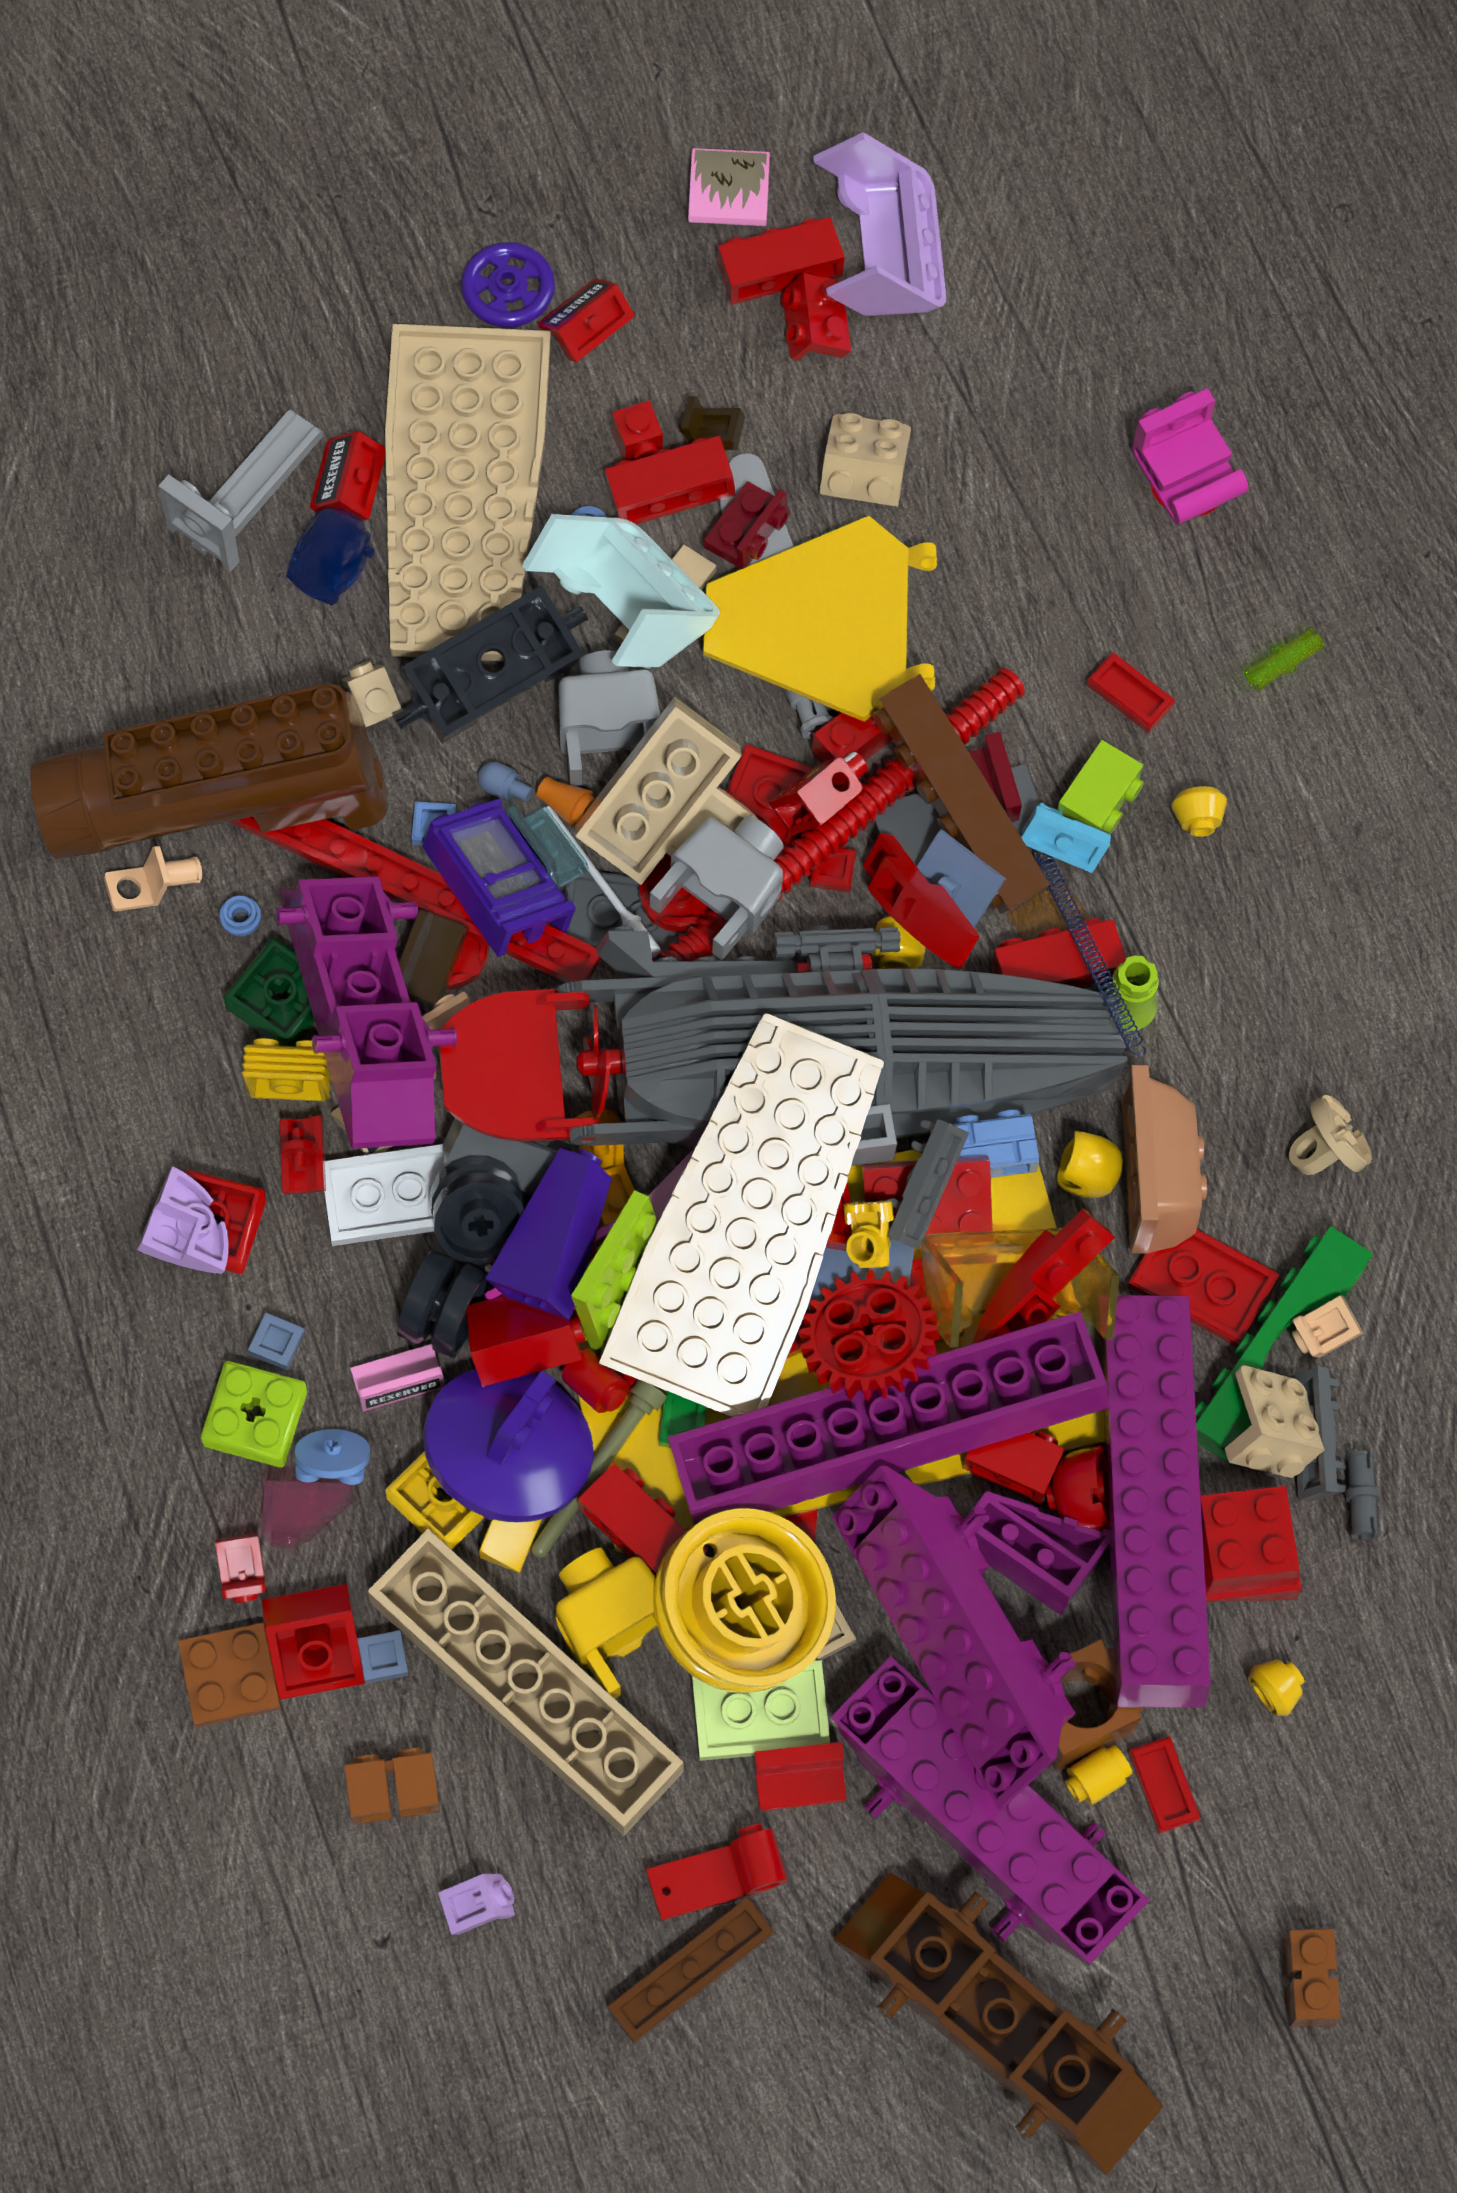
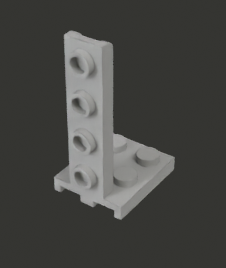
M292 409L288 410L209 502L201 497L200 492L186 480L179 482L168 474L158 486L167 529L172 533L178 530L193 541L192 547L203 555L207 552L211 553L222 561L223 569L230 573L240 562L236 536L324 436L323 431L299 416Z

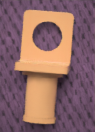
M154 846L143 867L106 872L104 881L112 909L114 911L158 906L167 887L200 883L202 881V868L199 859L191 857L190 859L164 862L160 846ZM122 880H131L138 885L140 894L134 899H126L118 893L117 884Z

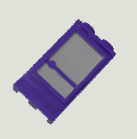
M500 799L485 804L477 803L467 810L452 815L444 814L435 818L429 825L422 846L497 957L505 955L512 934L525 930L524 937L528 943H533L542 936L547 922H550L554 928L567 933L576 909L571 900L567 901L507 816L502 808L503 803Z

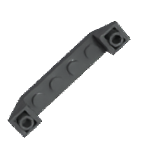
M817 925L809 927L805 931L829 930V927ZM628 926L611 929L596 947L597 955L625 979L796 973L797 963H806L807 956H800V952H795L794 957H778L772 961H756V958L746 956L736 958L733 961H717L714 957H702L693 962H678L674 957H664L652 962L648 931H634L632 927Z

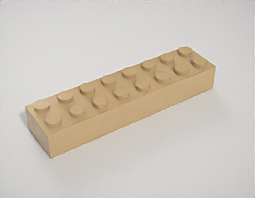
M429 1529L368 1590L370 1603L623 1836L627 1834L683 1773L684 1762Z

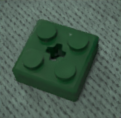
M276 938L269 940L223 996L225 1008L267 1039L278 1041L279 1046L295 1047L296 1042L300 1041L315 1023L295 951ZM285 990H288L289 997L286 1000H274L273 993L275 991L282 994Z

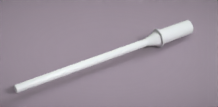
M547 806L544 812L619 912L623 922L622 926L632 927L634 931H647L641 923L640 916L632 914L625 908L555 811ZM649 933L651 955L654 958L660 953L661 948Z

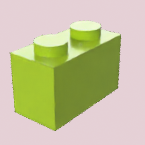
M1101 740L1060 800L1057 810H1061L1063 816L1068 819L1079 821L1111 834L1122 818L1123 813L1119 810L1124 802L1127 800L1132 803L1144 785V782L1140 780L1143 764Z

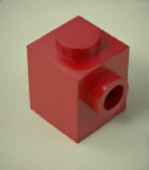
M650 400L612 412V435L622 461L641 459L663 449V433Z

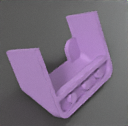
M864 132L814 155L815 164L838 176L839 187L837 193L840 202L860 216L865 271L826 288L827 295L864 316L926 313L944 306L946 303V288L936 195L933 181L927 171Z

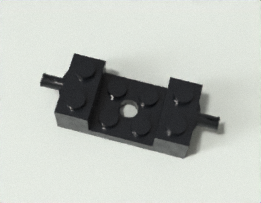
M542 585L402 666L400 676L411 693L412 704L392 714L395 722L398 721L397 725L402 730L405 726L422 717L432 727L441 744L475 725L480 717L542 681L547 683L579 664L584 653L570 630L589 620L586 612L583 613L584 609L579 605L572 611L560 616ZM490 651L499 653L504 659V668L496 673L485 670L481 663V658L485 653Z

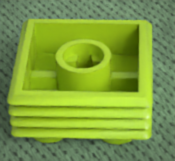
M226 1361L223 1365L201 1433L203 1446L272 1466L284 1467L307 1396L306 1383L294 1378ZM254 1406L260 1407L264 1416H256L254 1422H249L245 1411L252 1410Z

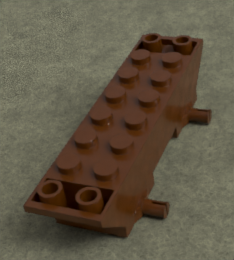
M890 1872L833 1939L836 1944L891 1990L877 2006V2009L883 2013L892 2001H895L885 2013V2016L892 2020L896 2012L906 2003L1029 2109L1027 2114L1015 2126L1021 2133L1031 2120L1034 2121L1023 2136L1031 2139V2136L1044 2122L1107 2176L1164 2107L1134 2072L1135 2068L1117 2053L1111 2042L1122 2026L1127 2023V2020L1121 2015L1112 2028H1109L1110 2024L1119 2015V2012L1112 2009L1097 2029L1083 2024L1067 2009L1063 2011L996 1954V1949L979 1935L972 1923L983 1909L989 1905L988 1901L983 1897L975 1908L971 1910L981 1897L978 1892L974 1891L972 1896L958 1911L945 1906L929 1891L924 1893Z

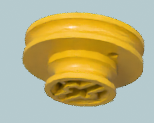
M743 1508L726 1510L705 1518L675 1541L664 1556L658 1569L653 1592V1605L657 1627L667 1649L689 1674L699 1681L720 1690L735 1693H754L784 1683L806 1669L817 1658L826 1645L832 1631L836 1612V1595L828 1564L821 1551L806 1533L792 1522L776 1514L758 1509ZM704 1545H710L714 1548V1557H707L704 1554ZM735 1599H737L738 1602L741 1604L743 1609L742 1611L736 1605Z

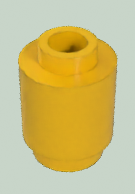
M1113 1744L1107 1749L1102 1746L1067 1769L1069 1779L1065 1781V1784L1072 1797L1078 1803L1085 1801L1088 1805L1092 1806L1125 1785L1126 1778L1132 1775L1133 1771L1126 1757L1116 1745Z

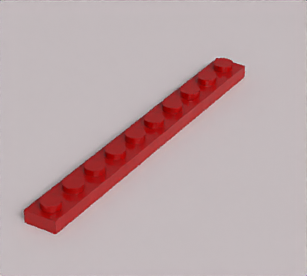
M253 816L230 821V823L345 878L379 876L383 891L389 899L397 903L415 901L418 912L422 909L469 928L467 936L490 946L442 875L326 819L262 833ZM547 924L542 936L533 943H528L524 937L525 930L512 934L505 954L565 983L590 980L602 959L597 955L596 947Z

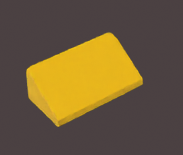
M542 1519L520 1523L492 1520L479 1551L480 1558L520 1574Z

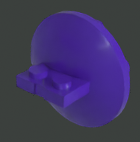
M474 1369L451 1380L434 1399L426 1416L423 1430L425 1456L433 1475L443 1490L469 1510L489 1520L516 1523L541 1520L567 1507L580 1493L589 1476L593 1462V1440L583 1413L570 1396L554 1384L556 1380L543 1371L539 1374L531 1373L482 1387L477 1370Z

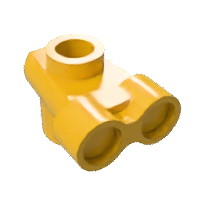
M892 1201L843 1204L845 1224H850L852 1235L846 1245L847 1254L851 1261L857 1264L858 1268L889 1266L891 1241L887 1235L889 1233V1222L894 1220Z

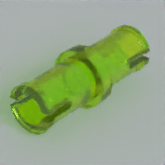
M1309 627L1305 632L1285 645L1278 644L1273 647L1270 655L1244 670L1249 684L1252 686L1256 683L1253 686L1254 690L1260 692L1265 686L1283 674L1291 675L1297 671L1298 664L1325 648L1319 633L1314 634L1315 629Z

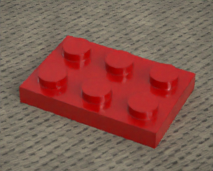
M988 1156L958 1158L921 1246L993 1241L991 1173ZM917 1161L862 1164L863 1202L888 1201V1199H896L902 1202L908 1174L915 1167ZM893 1207V1216L895 1219L897 1210Z

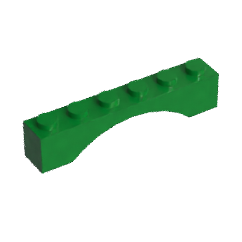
M1330 1226L1323 1238L1318 1234H1315L1302 1254L1308 1258L1302 1269L1298 1270L1295 1267L1291 1269L1280 1286L1281 1289L1286 1291L1278 1304L1272 1300L1269 1301L1257 1320L1263 1324L1257 1335L1254 1337L1248 1333L1236 1350L1235 1355L1240 1357V1360L1233 1370L1225 1366L1212 1386L1217 1393L1210 1404L1202 1400L1196 1408L1197 1444L1231 1466L1233 1463H1229L1225 1447L1252 1425L1236 1378V1371L1243 1365L1262 1370L1265 1358L1273 1344L1287 1328L1294 1324L1292 1319L1299 1315L1304 1316L1339 1296H1343L1345 1299L1373 1256L1372 1252Z

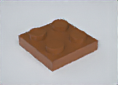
M263 1622L178 1641L195 1728L281 1710Z

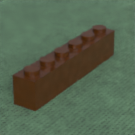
M921 674L873 703L872 707L876 712L872 715L876 725L882 733H889L897 746L894 748L897 759L905 769L911 768L919 781L916 783V788L921 798L927 804L932 803L940 815L937 819L940 828L1006 878L989 907L993 910L997 908L999 913L1002 914L1049 886L1050 883Z

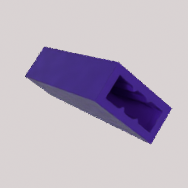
M562 1148L558 1150L485 1278L507 1299L566 1320L570 1319L575 1307L571 1295L585 1273L612 1180L599 1166L601 1160L594 1154L583 1149H579L577 1153Z

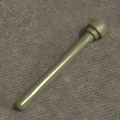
M639 1379L630 1390L633 1394L628 1400L631 1405L594 1456L589 1476L580 1493L567 1507L552 1516L532 1545L531 1550L535 1557L543 1558L548 1554L578 1511V1498L606 1471L645 1413L650 1415L653 1409L659 1410L667 1398L663 1392L647 1382Z

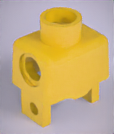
M596 1548L572 1561L559 1573L558 1576L570 1595L560 1600L556 1605V1624L578 1666L583 1671L589 1669L596 1682L616 1699L621 1696V1686L604 1659L614 1656L625 1657L641 1647L642 1640L646 1634L657 1627L653 1605L656 1577L647 1564L639 1557L629 1558L614 1567L604 1550Z

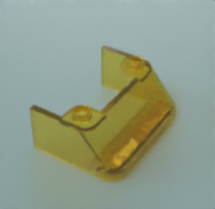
M1048 1228L1047 1230L1056 1236L1063 1228ZM1045 1229L936 1233L926 1235L922 1239L921 1261L926 1297L929 1296L932 1310L936 1312L938 1324L935 1326L938 1327L939 1334L949 1347H958L959 1333L964 1328L972 1325L973 1315L985 1313L1002 1281L1019 1258ZM1100 1253L1055 1296L1061 1307L1052 1316L1057 1319L1081 1311L1085 1323H1092L1104 1339H1113L1119 1275Z

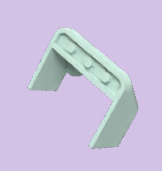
M551 514L522 565L526 571L554 572L560 579L561 586L571 593H594L629 629L628 634L612 659L615 666L643 667L646 669L661 667L711 629L720 615L718 607L639 526L625 519Z

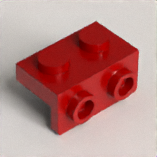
M802 273L783 290L782 306L785 311L786 340L789 344L791 359L799 361L810 351L843 358L851 352L846 305L829 297L826 289L841 281Z

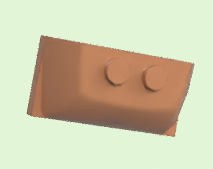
M1132 1065L1121 1099L1131 1253H1151L1175 1247L1193 1236L1196 1232L1202 1200H1205L1207 1195L1206 1175L1201 1174L1200 1161L1204 1159L1203 1136H1198L1194 1103L1176 1088L1149 1078V1065Z

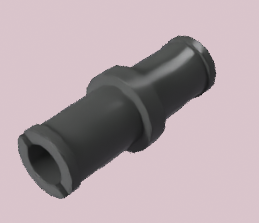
M1365 1450L1353 1451L1347 1454L1350 1489L1346 1490V1501L1351 1504V1538L1355 1540L1359 1538L1361 1541L1373 1540L1379 1537L1376 1502L1380 1500V1490L1375 1487L1374 1453L1371 1451L1367 1453Z

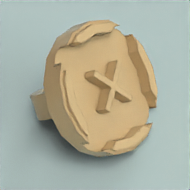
M1324 1095L1314 1100L1310 1105V1109L1316 1125L1299 1136L1292 1144L1289 1152L1291 1163L1301 1173L1306 1175H1314L1339 1159L1354 1172L1364 1169L1366 1165L1371 1163L1372 1155L1363 1133L1359 1130L1352 1132V1125L1348 1126L1347 1123L1352 1121L1351 1115L1332 1096ZM1317 1147L1314 1154L1306 1159L1307 1154Z

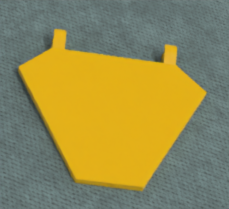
M867 516L707 583L706 595L718 607L720 615L712 628L704 633V656L864 722L876 712L872 707L873 703L921 674L932 691L935 688V670L933 665L927 663L919 664L906 669L908 566L924 571L934 570L937 566L936 546L933 543L926 542L908 548L873 518Z

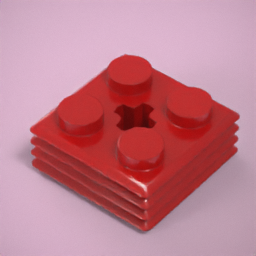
M185 1170L184 1173L192 1177L208 1192L213 1199L209 1209L214 1216L219 1215L221 1221L225 1223L229 1249L225 1271L243 1274L267 1201L265 1191L261 1188Z

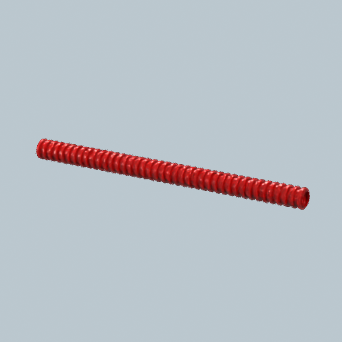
M1000 668L997 671V676L992 675L989 677L988 684L982 683L978 688L979 691L970 693V699L964 698L960 702V707L955 706L952 708L951 714H945L964 745L970 741L969 736L976 737L979 729L984 730L988 726V721L994 722L998 717L997 714H1003L1007 710L1006 706H1013L1016 698L1021 699L1025 695L1024 685L1013 671L1007 668ZM895 757V761L890 760L886 764V769L880 768L876 773L877 777H869L867 785L862 784L863 790L825 823L812 828L811 832L805 831L802 833V840L795 839L792 842V848H784L782 851L783 855H777L773 860L783 870L781 895L777 902L782 899V893L788 894L791 892V885L798 886L801 883V877H809L811 874L810 869L817 870L820 867V861L826 862L830 858L829 854L835 855L839 851L838 846L844 847L848 844V838L854 839L858 834L857 830L863 831L867 827V822L873 823L877 818L876 814L883 815L886 811L885 807H892L895 804V799H902L905 795L904 791L910 792L914 788L913 783L919 782L911 768L905 769L897 757ZM710 910L706 914V920L700 918L697 921V927L691 926L688 928L687 936L681 934L677 939L678 943H670L668 945L669 951L662 950L658 957H674L678 962H693L698 958L713 957V939L728 921L715 911Z

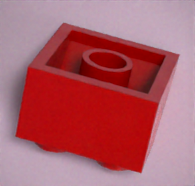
M348 1584L262 1599L265 1630L279 1700L365 1684Z

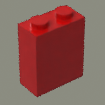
M505 1296L471 1304L467 1308L470 1353L482 1387L582 1360L580 1343L586 1341V1335L575 1307L569 1320L507 1299Z

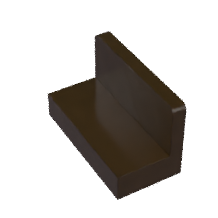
M419 910L399 962L408 994L432 1003H436L443 998L468 933V927L425 910Z

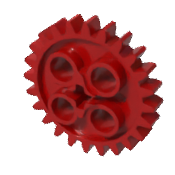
M869 1269L866 1279L860 1280L854 1271L851 1272V1283L845 1284L837 1277L835 1279L837 1288L835 1291L832 1292L822 1287L820 1291L823 1302L817 1300L809 1301L813 1314H804L802 1319L805 1328L799 1330L801 1343H803L800 1345L803 1359H806L808 1371L810 1373L816 1372L815 1374L820 1385L829 1381L831 1392L834 1394L845 1386L848 1399H852L857 1390L863 1391L866 1401L870 1400L873 1390H879L881 1396L885 1399L888 1396L889 1386L893 1385L898 1391L903 1392V1379L908 1378L913 1382H918L916 1367L928 1370L930 1365L927 1356L937 1354L934 1341L939 1340L940 1335L938 1327L935 1326L938 1324L936 1312L932 1310L929 1296L922 1297L918 1284L909 1288L905 1276H902L893 1283L890 1271L887 1270L881 1280L875 1278L873 1269ZM883 1309H893L889 1313L879 1314ZM841 1320H851L849 1323H846L844 1325L837 1324ZM892 1345H902L896 1350H888ZM852 1355L860 1356L854 1361H846Z

